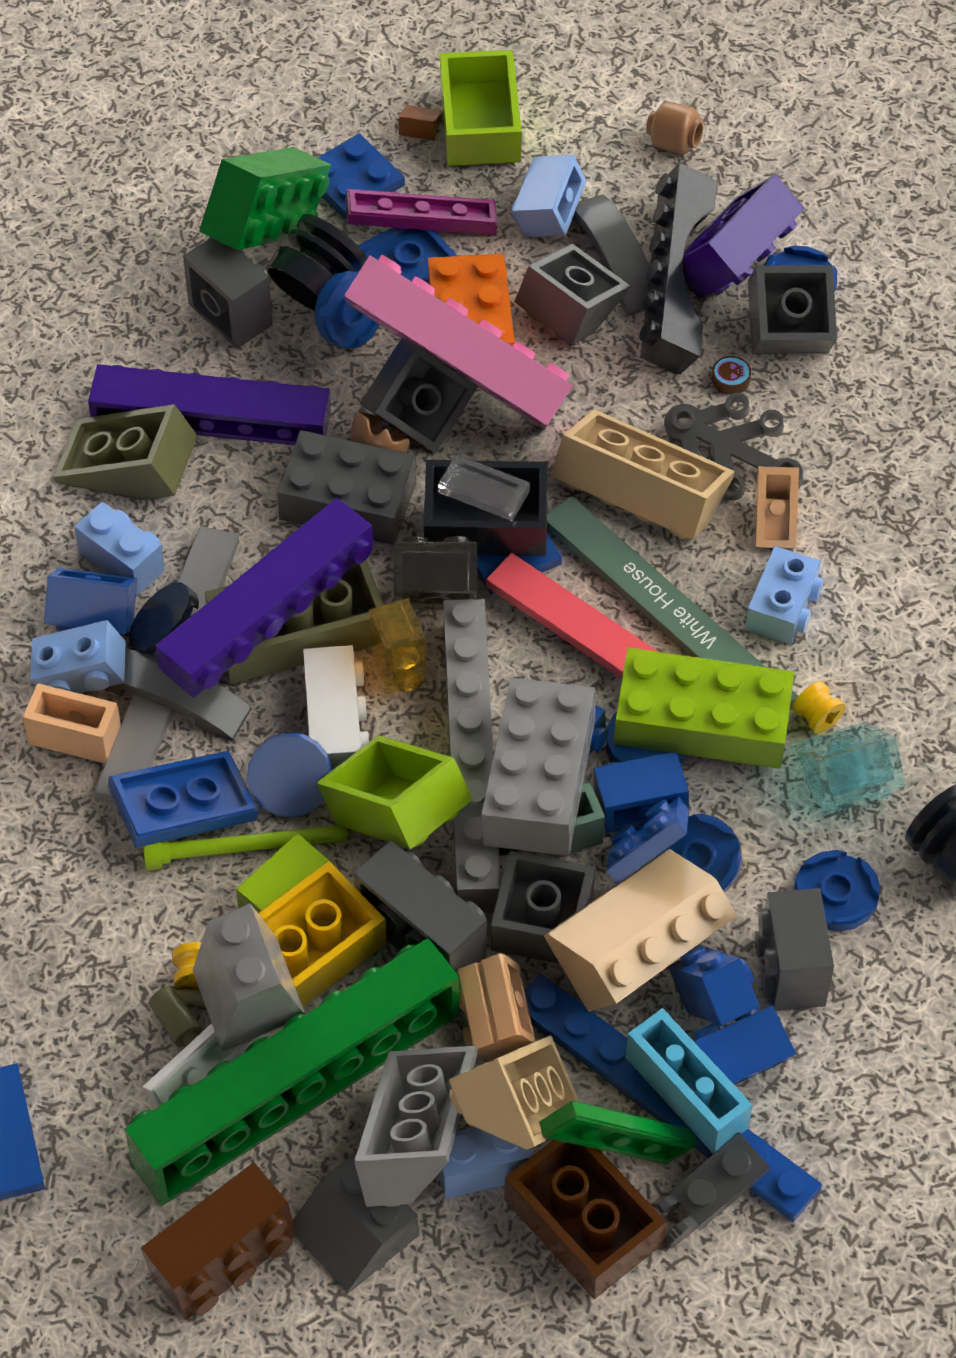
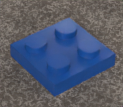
M360 133L317 157L331 164L328 174L330 183L322 197L345 220H347L345 205L347 189L394 192L405 185V176Z
M679 796L669 803L666 800L658 802L645 814L646 820L635 828L631 824L623 827L611 838L613 843L610 845L606 871L616 884L687 834L689 809Z

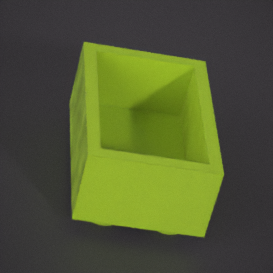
M513 50L440 53V92L447 166L521 162L522 130Z
M380 735L376 736L316 783L335 824L386 842L392 840L396 845L410 850L423 844L429 835L443 823L456 818L460 810L473 800L453 757Z

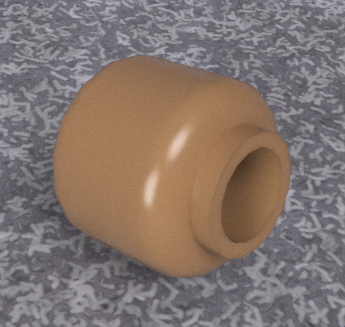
M674 102L662 103L656 112L652 111L649 114L646 124V131L651 134L652 143L657 149L677 154H686L691 148H696L701 141L704 130V121L699 118V113L695 108Z

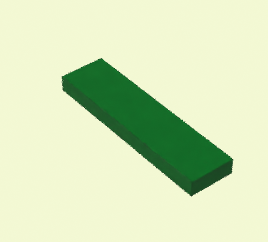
M576 1101L567 1103L539 1121L544 1137L665 1165L698 1144L695 1133L689 1128Z

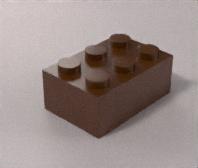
M552 1140L505 1177V1202L593 1299H596L664 1244L666 1220L599 1149Z
M253 1162L143 1245L141 1250L152 1279L182 1317L187 1320L194 1314L201 1316L211 1310L218 1302V1296L231 1286L239 1287L246 1283L255 1274L256 1267L269 1257L277 1258L285 1253L292 1245L293 1239L297 1234L288 1202L256 1163Z

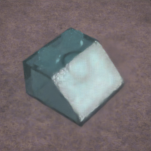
M869 722L790 743L792 753L814 801L830 811H841L851 808L854 805L853 801L867 797L872 800L887 798L893 794V790L906 786L897 738Z

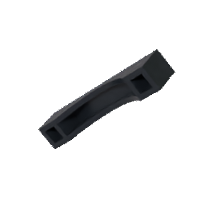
M680 162L668 174L664 173L656 185L655 192L658 194L657 207L652 217V221L655 223L654 235L649 245V250L652 254L651 263L646 273L648 290L643 302L645 317L639 339L642 341L640 358L674 374L681 375L700 357L703 325L693 308L687 292L683 272V254L691 230L696 228L715 209L717 180Z

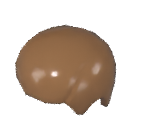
M355 412L350 431V441L402 453L407 452L409 438L401 436L399 429L396 428L390 434L387 429L383 430L380 417L365 412Z

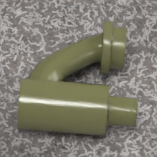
M167 986L157 991L150 998L149 1005L176 1046L186 1047L201 1034L202 1027L188 1008L197 1007L207 1010L200 990L192 988L176 990L174 986Z

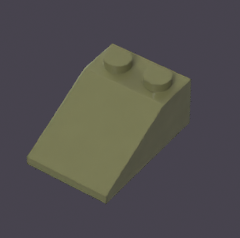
M175 404L77 419L53 479L56 483L140 500L175 496L198 436Z

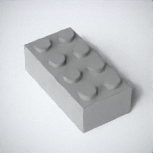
M510 678L481 814L483 846L565 856L570 855L595 724V687Z

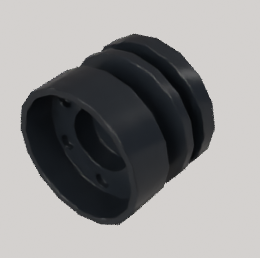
M303 214L297 222L296 226L298 229H292L288 235V240L294 249L288 246H280L265 269L270 279L282 291L295 301L315 311L318 295L326 282L337 273L360 271L368 258L358 244L343 231L320 217Z
M956 784L930 801L913 819L905 835L907 844L914 852H919L918 855L925 864L936 863L934 873L954 896H956Z

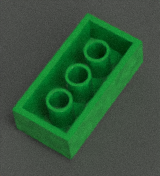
M295 147L222 159L199 232L236 250L288 239L291 230L298 229L296 225L303 214H311L318 217L316 210L320 198L326 193L330 183L328 174L331 164Z

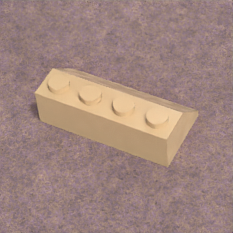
M594 409L563 434L551 476L563 481V484L570 489L583 490L598 497L599 501L606 505L621 507L632 512L639 520L654 522L669 529L677 537L693 540L708 526L733 479L735 471Z
M669 849L549 931L544 937L588 1012L620 1002L737 917V914L715 877Z
M551 1035L448 1079L452 1087L450 1089L451 1102L455 1110L459 1114H463L467 1124L526 1150L549 1139L542 1135L539 1121L571 1101L579 1102Z

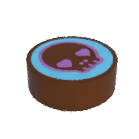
M726 356L715 362L712 369V384L718 391L731 395L733 393H742L749 387L751 368L744 359L736 356Z

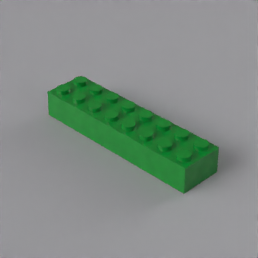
M429 938L417 945H407L396 954L392 961L381 968L373 967L360 976L357 983L344 991L337 990L330 993L323 999L320 1006L306 1015H295L285 1023L282 1030L269 1038L262 1037L255 1040L247 1047L245 1053L230 1062L223 1061L215 1065L208 1072L207 1077L192 1086L185 1085L171 1094L167 1102L154 1110L148 1109L137 1114L130 1121L129 1125L124 1128L133 1168L162 1207L383 1066L389 1051L408 1050L458 1018V974Z

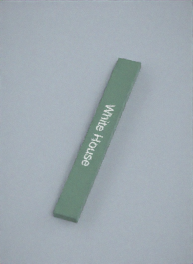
M573 496L547 514V530L688 656L766 667ZM793 690L791 695L790 709L793 708V704L796 698L798 697V695Z

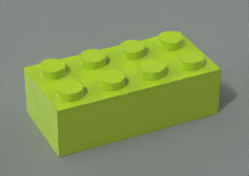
M627 647L613 744L669 753L677 752V754L780 769L786 742L795 671Z

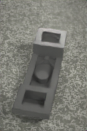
M603 194L578 202L573 218L583 235L588 234L605 267L630 285L628 292L620 301L627 316L643 312V302L648 290L646 273L649 263L632 229L618 208Z
M125 649L124 683L104 689L119 696H123L124 692L127 691L194 718L196 727L230 741L234 740L252 710L248 703L218 683L210 689H204L193 698L159 669L157 656L130 649Z

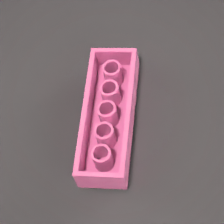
M371 255L368 257L344 295L348 305L400 338L418 345L477 385L478 388L545 430L573 386L567 381L570 376L567 372L553 363H549L547 368L533 360L536 353L518 341L513 346L500 339L503 332L491 323L482 319L478 325L467 318L469 310L453 299L448 298L446 303L433 296L435 294L434 287L416 276L412 282L400 275L402 272L400 270L401 266L386 256L381 255L378 260Z

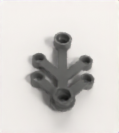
M733 393L727 397L725 403L701 410L690 404H679L667 412L664 426L670 438L681 442L683 449L699 456L701 455L697 439L712 446L716 463L735 471L731 483H736L740 487L735 492H728L726 490L724 498L738 500L742 498L745 492L743 479L736 474L731 456L757 469L758 466L799 468L798 489L802 486L803 470L796 460L791 458L777 460L743 443V441L765 435L769 437L779 435L784 429L783 416L779 411L767 410L762 413L760 420L720 431L708 425L730 417L734 420H741L748 415L750 411L749 400L744 394ZM735 402H741L745 405L738 411L730 408ZM687 417L691 420L685 426L677 424L680 418ZM769 419L779 421L778 425L772 428L767 427L765 422Z

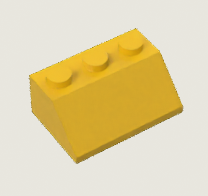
M330 861L258 913L278 940L302 1007L306 1006L387 944L386 919Z

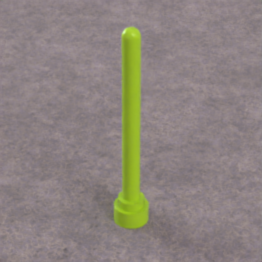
M342 825L171 843L168 840L143 846L146 871L161 870L163 865L171 864V860L279 849L297 833L311 845L343 842L349 837V830Z

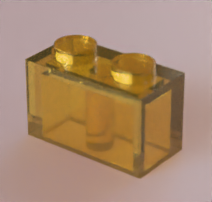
M409 598L370 609L371 656L387 694L398 690L408 692L418 687L421 683L426 682V637Z

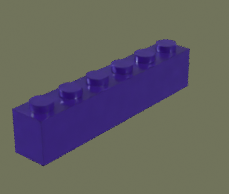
M97 364L88 399L90 417L175 404L197 435L286 445L296 444L300 430L327 436L331 415L330 388H321L314 385L282 384L275 381L244 380L237 377L206 376L198 373L168 372L160 369L129 368L122 365Z
M338 497L155 645L159 669L193 698L204 689H210L215 686L223 673L235 663L240 664L245 661L253 648L264 639L275 636L288 619L296 613L304 612L317 595L326 588L334 587L347 570L355 564L363 563L369 557L373 550L372 525Z

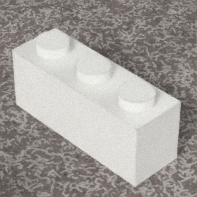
M353 645L303 649L309 737L317 741L327 752L332 770L369 743L368 731L360 732L359 721H367L365 696H357L356 686H364L363 661H354Z

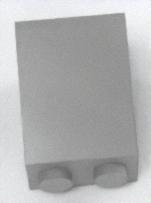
M251 903L208 921L193 967V973L222 1051L284 1026L295 1015L305 1014L278 940Z

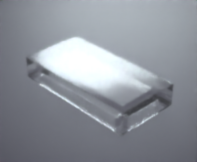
M457 454L438 484L439 493L510 521H513L530 491L529 482Z

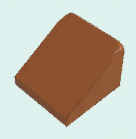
M407 105L400 113L398 119L399 135L435 141L443 115L442 111Z

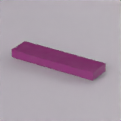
M347 189L346 217L347 224L486 235H496L498 220L495 200Z

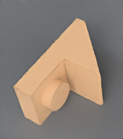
M758 466L754 506H756L755 547L774 548V546L780 548H796L799 468Z

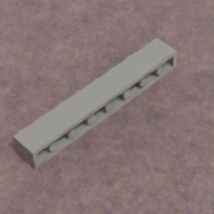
M485 599L443 600L450 757L455 759L473 798L470 803L460 810L459 815L453 819L456 895L465 902L471 901L475 903L483 913H494L501 887L499 847L483 846L481 818L494 758Z

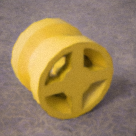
M823 681L815 682L801 692L792 708L799 717H806L808 719L809 727L815 734H821L836 724L846 709L845 704L839 698H832L830 696V689Z
M201 942L181 944L172 951V962L177 968V972L173 976L176 989L192 988L200 990L193 973V967Z

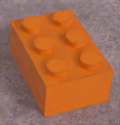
M504 253L428 258V284L435 288L433 296L446 303L448 298L458 302L469 310L467 318L478 325L482 319L491 323L503 332L500 339L513 346L515 341Z

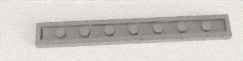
M200 526L178 582L187 585L197 594L199 600L198 610L206 605V591L223 586L239 545V534ZM193 607V611H192V613H191V616L198 611V610H197L196 608H194V607ZM133 694L94 791L97 800L115 804L108 788L109 776L153 766L174 710Z

